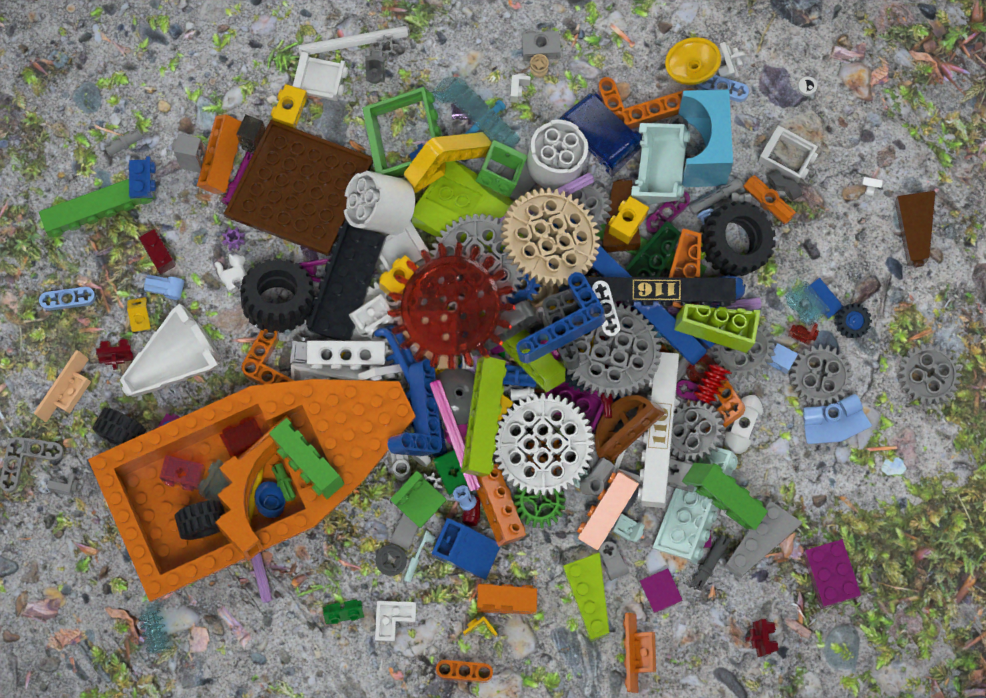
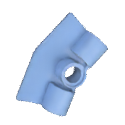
M853 394L829 406L803 408L806 443L841 442L872 427V424L862 410L863 406L858 396ZM835 410L838 413V417L831 418L828 415V411Z

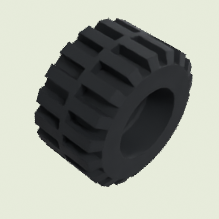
M106 407L103 408L92 428L96 434L116 446L146 433L144 426L136 420L115 409Z
M209 500L195 503L175 513L174 516L180 538L194 540L220 532L216 521L221 515L225 514L221 501Z

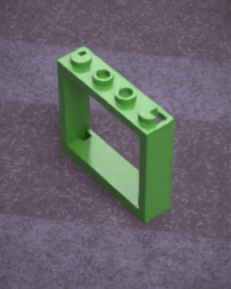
M425 87L362 107L375 173L398 177L404 175V172L412 163V161L391 168L387 167L377 116L423 101L431 139L442 136V131L437 124L439 119L438 113L433 106L435 102L434 95Z

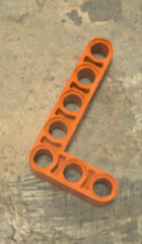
M602 78L598 86V94L603 108L606 110L605 114L609 125L616 133L640 127V123H653L678 115L683 91L694 90L691 88L624 108L617 86L612 78ZM607 85L611 87V90L605 91L602 87ZM611 102H614V103H616L618 106L615 107V108H612V107H610L608 104L611 103ZM673 102L677 106L675 108H671L667 104ZM656 108L659 112L654 114L650 112V109ZM637 113L641 115V118L634 119L632 115ZM621 119L624 123L618 125L614 121Z
M267 329L261 330L242 363L241 368L245 377L259 385L295 381L266 366L279 341V335L277 331H274L273 339L267 340L265 335L270 332ZM259 349H264V350H265V354H264V355H262V356H256V355H255L257 350H259ZM253 365L256 367L254 372H246L248 366ZM266 374L273 376L269 382L263 381V377Z

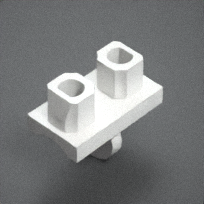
M726 42L720 43L721 48L718 49L721 54V61L725 60L726 65L719 68V74L724 78L732 76L735 79L739 77L735 62L738 67L742 66L741 60L746 57L745 53L738 52L737 48H733L732 55L729 45L727 46Z

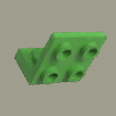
M418 471L390 499L419 528H422L446 502V498L429 484Z

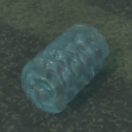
M161 610L145 613L138 618V621L143 623L140 625V629L146 630L142 633V637L147 638L144 640V644L150 645L145 649L148 653L157 654L171 649V647H165L169 639H163L167 632L161 631L165 624H159V621L164 619L162 616H157Z

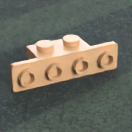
M76 350L35 410L34 414L42 421L47 422L57 407L70 414L91 383L90 380L80 375V372L89 360L80 351Z

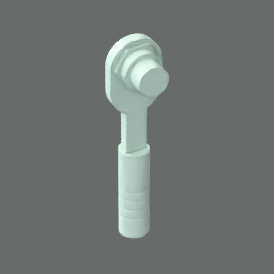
M426 529L422 533L414 558L412 557L403 579L406 582L411 583L424 543H433L435 540V536L431 535Z

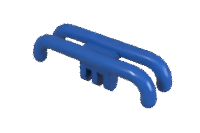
M393 325L374 331V335L376 337L385 336L394 353L386 357V361L388 362L393 359L394 362L389 366L400 365L410 387L409 366L416 363V360L402 332ZM409 388V391L405 393L408 400L411 399Z

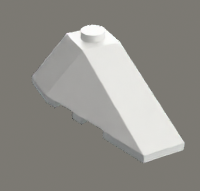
M292 363L291 379L295 381L308 379L359 380L358 374L369 369L362 367V370H350V367H342V370H332L331 366H323L322 370H314L306 363Z

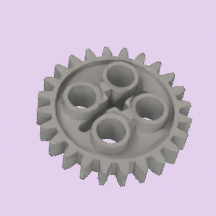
M592 183L573 193L572 200L580 199L577 204L584 203L583 210L589 209L588 213L594 216L591 222H597L594 229L602 230L600 225L607 224L604 219L610 218L607 212L612 210L609 206L612 202L602 186L600 187L598 183Z
M758 325L755 344L748 351L754 362H751L744 352L735 349L728 351L729 347L722 345H713L715 350L713 356L716 358L714 361L717 365L732 372V374H729L731 379L736 375L739 381L742 379V376H745L746 380H749V375L756 378L757 372L761 375L763 374L762 368L769 369L767 362L773 363L770 356H775L773 350L776 348L773 343L774 339L770 336L769 330H766L763 325L760 327ZM756 350H761L759 353L754 354ZM745 361L744 364L738 365L739 362Z
M929 343L927 348H925L924 344H921L920 350L915 346L913 353L911 351L906 353L908 358H902L905 364L899 365L902 371H899L898 375L903 376V378L898 382L905 384L902 390L908 389L906 396L912 394L913 402L918 398L920 399V405L924 400L927 401L928 406L931 405L932 401H934L935 405H938L939 399L944 403L946 402V396L951 398L953 396L951 392L958 390L955 386H959L961 382L956 379L960 378L962 374L956 373V371L961 367L954 365L958 361L957 359L951 360L953 353L945 354L947 348L940 351L939 345L933 349L931 343ZM922 358L929 359L930 365H924ZM944 368L947 371V375H941L938 369ZM929 371L932 373L930 378L927 377ZM912 374H918L921 381H915L912 378ZM929 384H935L937 391H931Z
M819 344L818 350L812 345L810 352L805 348L803 350L804 355L799 353L797 355L799 360L795 359L793 362L796 366H791L790 370L795 373L790 374L789 378L795 380L791 382V386H797L794 393L801 392L799 399L805 396L806 404L812 400L813 406L817 402L820 403V406H824V403L827 402L829 406L832 404V400L836 403L839 402L838 396L844 398V392L849 391L846 385L852 384V381L848 378H851L853 374L847 371L852 367L845 365L848 359L842 360L843 353L837 355L836 348L831 352L829 351V345H827L825 350L822 349L821 344ZM826 360V365L823 371V379L820 384V391L817 392L816 387L819 381L818 374L820 373L822 368V361ZM809 361H816L818 368H812L809 365ZM828 366H835L837 368V372H830L828 370ZM805 379H812L814 386H807ZM826 383L831 384L832 387H833V390H832V391H827V390H825L824 384H826Z
M691 401L690 406L683 403L682 410L677 406L678 412L674 413L670 452H673L672 454L681 461L684 459L691 461L693 458L696 463H698L699 457L703 461L706 460L705 455L707 454L712 457V450L718 452L716 445L723 444L719 439L725 438V435L721 433V431L726 430L722 425L725 421L720 418L721 414L718 411L716 412L714 406L710 407L707 403L703 405L701 401H698L697 405ZM697 416L696 420L691 422V419ZM707 427H711L709 432L704 433ZM684 430V434L678 437V434ZM698 442L697 446L692 448L693 443Z

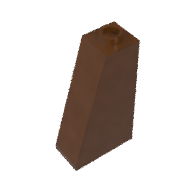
M619 179L613 182L610 194L612 203L609 205L612 210L607 212L610 218H606L607 224H605L602 248L607 253L635 251L640 248L639 229L629 244L609 234L610 226L608 223L613 215H618L620 204L623 200L627 201L632 194V180ZM624 217V218H623V219H624L625 221H627V222L632 221V220H631L630 218H628V217Z
M935 190L897 196L895 200L907 266L913 265L914 268L922 267L929 260Z

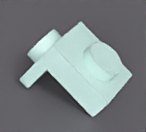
M621 513L610 531L627 541L637 542L643 535L645 525L637 523Z

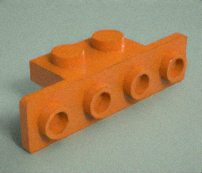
M627 612L623 620L626 635L624 638V647L626 649L624 665L627 674L625 687L627 692L638 693V673L656 672L655 632L637 633V615Z

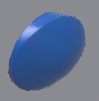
M269 481L263 482L258 486L254 498L259 512L268 518L279 517L285 509V498L280 487H277L276 483Z

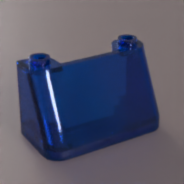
M589 93L567 110L558 120H566L579 127V130L587 139L588 151L598 159V163L603 164L606 168L605 171L613 177L642 148L640 145L642 135L636 130L633 132L602 103L603 100L598 94Z

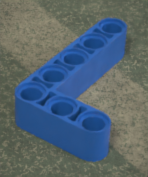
M572 273L568 278L570 292L580 310L520 340L517 343L516 349L521 362H533L604 324L605 313L603 306L582 273ZM575 283H582L580 286H574ZM584 298H591V299H590L589 301H587V302H586V301H582ZM594 313H599V314H600V315L597 316V317H593V316H592ZM577 322H582V323H583V324L580 325V326H575V325H574V324L577 323ZM560 331L565 332L563 335H557ZM542 340L548 341L546 344H540ZM525 349L530 350L528 353H522Z
M425 359L409 366L412 409L416 416L413 421L414 433H402L390 437L387 445L393 454L427 456L438 453L442 449L439 408L430 387V383L436 381L435 368L431 360Z

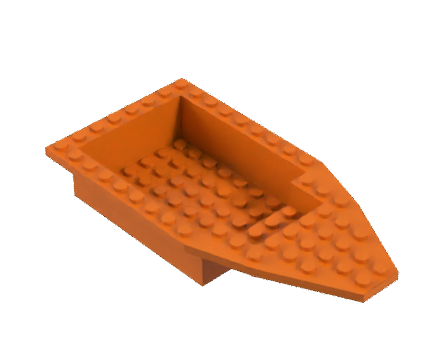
M308 379L249 386L89 458L88 461L149 602L158 600L245 560L244 556L221 531L200 539H181L174 516L180 509L195 503L209 500L220 501L217 494L224 487L230 485L219 469L225 461L230 460L233 456L238 459L279 420L288 415L291 418L290 422L295 431L298 430L303 435L309 445L311 444L320 454V458L323 457L345 484L328 499L322 494L318 496L311 488L313 485L310 482L306 484L300 477L301 472L299 470L295 472L288 464L289 460L287 458L282 459L276 453L263 467L261 484L268 481L277 484L272 467L282 463L288 478L292 480L291 485L296 497L289 502L285 500L283 513L275 518L265 517L255 505L250 525L264 548L261 551L263 552L315 528L365 481L389 451L388 439L404 433L416 416L400 382Z

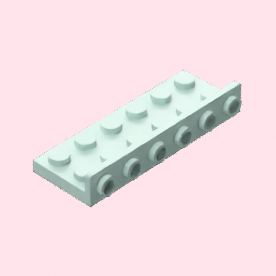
M698 442L693 443L692 448L696 447ZM716 447L718 452L711 451L712 457L708 454L705 455V461L699 457L698 463H715L723 469L722 472L725 475L731 476L738 464L737 456L732 451ZM696 487L693 493L675 488L652 548L689 560L697 565L698 560L703 556L705 542L709 540L711 526L716 522L718 508L711 504L712 499L696 493Z

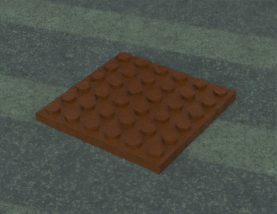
M270 120L224 212V217L329 256L333 244L337 240L339 227L343 226L346 221L344 210L347 209V197L344 196L350 180L357 173L361 174L370 171L373 158Z

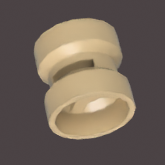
M543 54L534 55L530 60L531 74L534 77L541 78L548 73V58Z

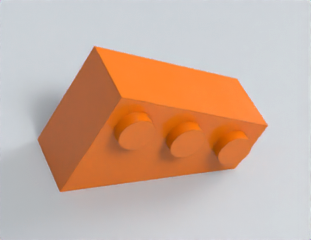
M478 584L477 612L536 615L537 588H533V585L514 587L512 584H502V586Z

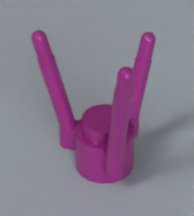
M331 259L299 262V265L302 266V270H307L309 277L314 282L320 283V278L312 276L317 273V266L325 265Z

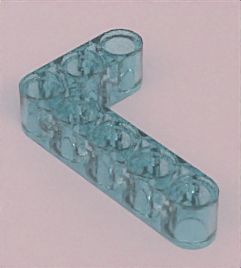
M458 77L443 78L432 91L434 97L439 102L454 103L492 141L496 140L510 148H514L521 140L462 79Z

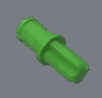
M282 463L276 464L275 467H272V471L277 480V487H280L287 502L292 501L296 497L291 485L292 480L288 478L284 465Z

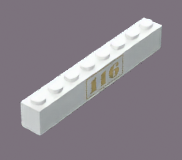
M661 352L662 355L659 358L661 361L657 365L658 370L654 372V378H650L649 388H652V395H648L647 399L659 405L665 411V414L648 429V432H644L643 443H647L646 450H642L641 462H645V468L640 470V481H643V488L638 490V500H641V506L665 508L679 354Z

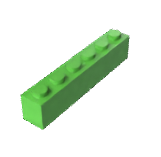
M129 179L41 210L39 215L49 237H58L65 231L79 229L81 225L87 223L94 224L100 218L113 217L122 210L129 211L136 205L148 204L156 197L153 191V198L130 199Z

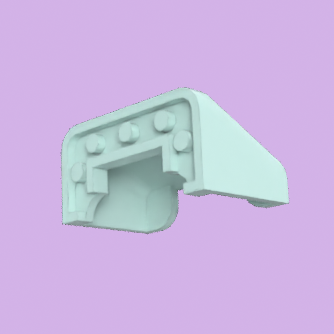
M640 123L639 133H643L642 141H640L642 147L638 180L635 181L636 186H632L631 196L644 205L680 200V197L684 195L682 181L687 142H690V131H687L685 124Z

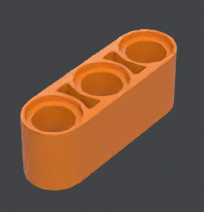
M442 660L436 666V673L443 680L488 683L493 678V669L486 663ZM448 665L451 670L449 674L443 675L439 672L440 667ZM468 667L470 674L466 677L459 674L460 668ZM486 668L490 671V675L487 678H481L479 671Z

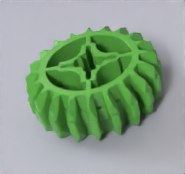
M519 487L517 488V492L521 495H514V499L519 500L514 502V506L520 507L516 509L518 514L523 513L519 517L520 520L527 518L525 525H529L530 521H532L533 528H536V523H540V528L543 529L544 522L550 527L551 519L555 523L558 522L555 515L563 516V513L559 511L565 510L566 507L560 504L566 502V498H560L564 494L563 490H561V493H558L554 489L556 503L542 495V502H545V504L542 503L537 511V502L534 503V501L539 500L542 492L540 491L538 496L529 495L528 497L525 496L527 494V487L523 491ZM523 502H527L534 507V516L525 509ZM554 508L549 515L539 517L543 509Z

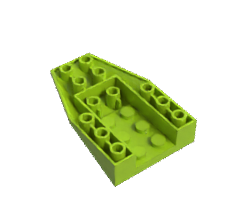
M458 161L445 162V175L431 183L416 204L411 221L413 226L442 238L443 236L440 231L447 232L446 225L453 227V220L459 223V217L466 221V215H470L473 218L474 214H477L479 218L481 214H484L486 218L488 215H491L493 220L496 217L500 219L509 211L508 208L513 205V201L508 196L476 182L478 174ZM493 232L487 234V241L493 238ZM466 233L460 237L461 243L466 241ZM518 233L520 238H524L523 234ZM485 245L489 253H494L491 249L492 247ZM502 245V246L500 247V250L502 251V253H503V247H507V246ZM477 246L474 250L480 251V246Z

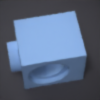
M777 343L776 348L773 349L775 356H770L773 363L767 362V364L787 374L798 353Z

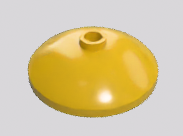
M700 37L687 38L676 43L669 50L665 59L668 75L674 81L685 85H696L709 80L717 73L721 65V54L718 47L712 41Z

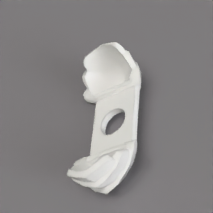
M748 395L741 398L745 405V412L734 421L731 432L725 433V447L734 454L745 452L751 445L752 441L749 437L758 414H763L762 403L756 395ZM743 417L750 421V426L747 428H742L739 425V420Z

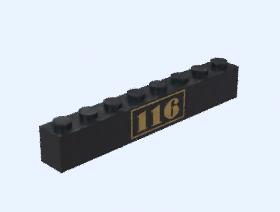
M585 277L591 288L595 282L605 281L609 285L613 302H622L624 306H633L634 302H642V306H653V302H661V306H673V302L681 303V306L692 303H700V305L712 306V303H720V306H731V303L736 302V278ZM598 284V288L595 289V292H599L601 298L598 299L599 301L609 300V295L606 297L604 295V291L607 288L601 284ZM584 298L582 301H586V302H587V301H589L591 298ZM607 302L603 303V305H608V306L611 305V304H609V303H607Z

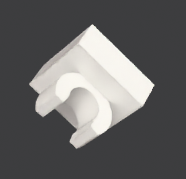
M863 176L861 184L867 185L865 194L874 196L875 187L881 188L883 180Z

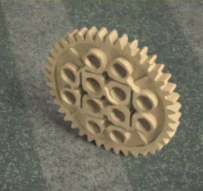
M543 188L538 192L534 189L531 194L526 192L524 196L521 195L518 200H515L513 205L508 208L509 211L504 215L506 218L502 220L504 225L500 229L504 232L500 237L504 238L501 245L507 247H505L503 252L510 253L506 258L513 259L511 266L517 264L516 271L522 269V276L524 277L528 274L529 281L535 278L536 284L542 280L543 286L549 282L551 287L555 283H557L558 287L563 283L568 285V278L572 273L580 272L585 275L588 269L593 266L592 263L596 261L595 257L599 254L596 249L600 247V244L596 243L600 240V237L595 236L599 230L594 229L597 222H591L594 216L587 215L590 210H583L585 204L578 205L579 199L577 198L573 201L572 194L565 197V191L559 195L558 189H555L553 193L550 188L546 192H544ZM546 206L551 207L552 211H549ZM528 210L533 211L535 216H532ZM570 218L575 220L576 224H573ZM552 223L557 224L559 229L555 228ZM535 228L540 229L542 234L536 232ZM518 233L523 234L524 238H520ZM577 236L581 237L583 242L579 241ZM559 241H563L566 247L562 246ZM542 246H546L548 251L543 250ZM524 250L530 252L531 256H527ZM566 258L570 259L572 261V264H569L566 261ZM548 263L553 264L555 269L550 268Z

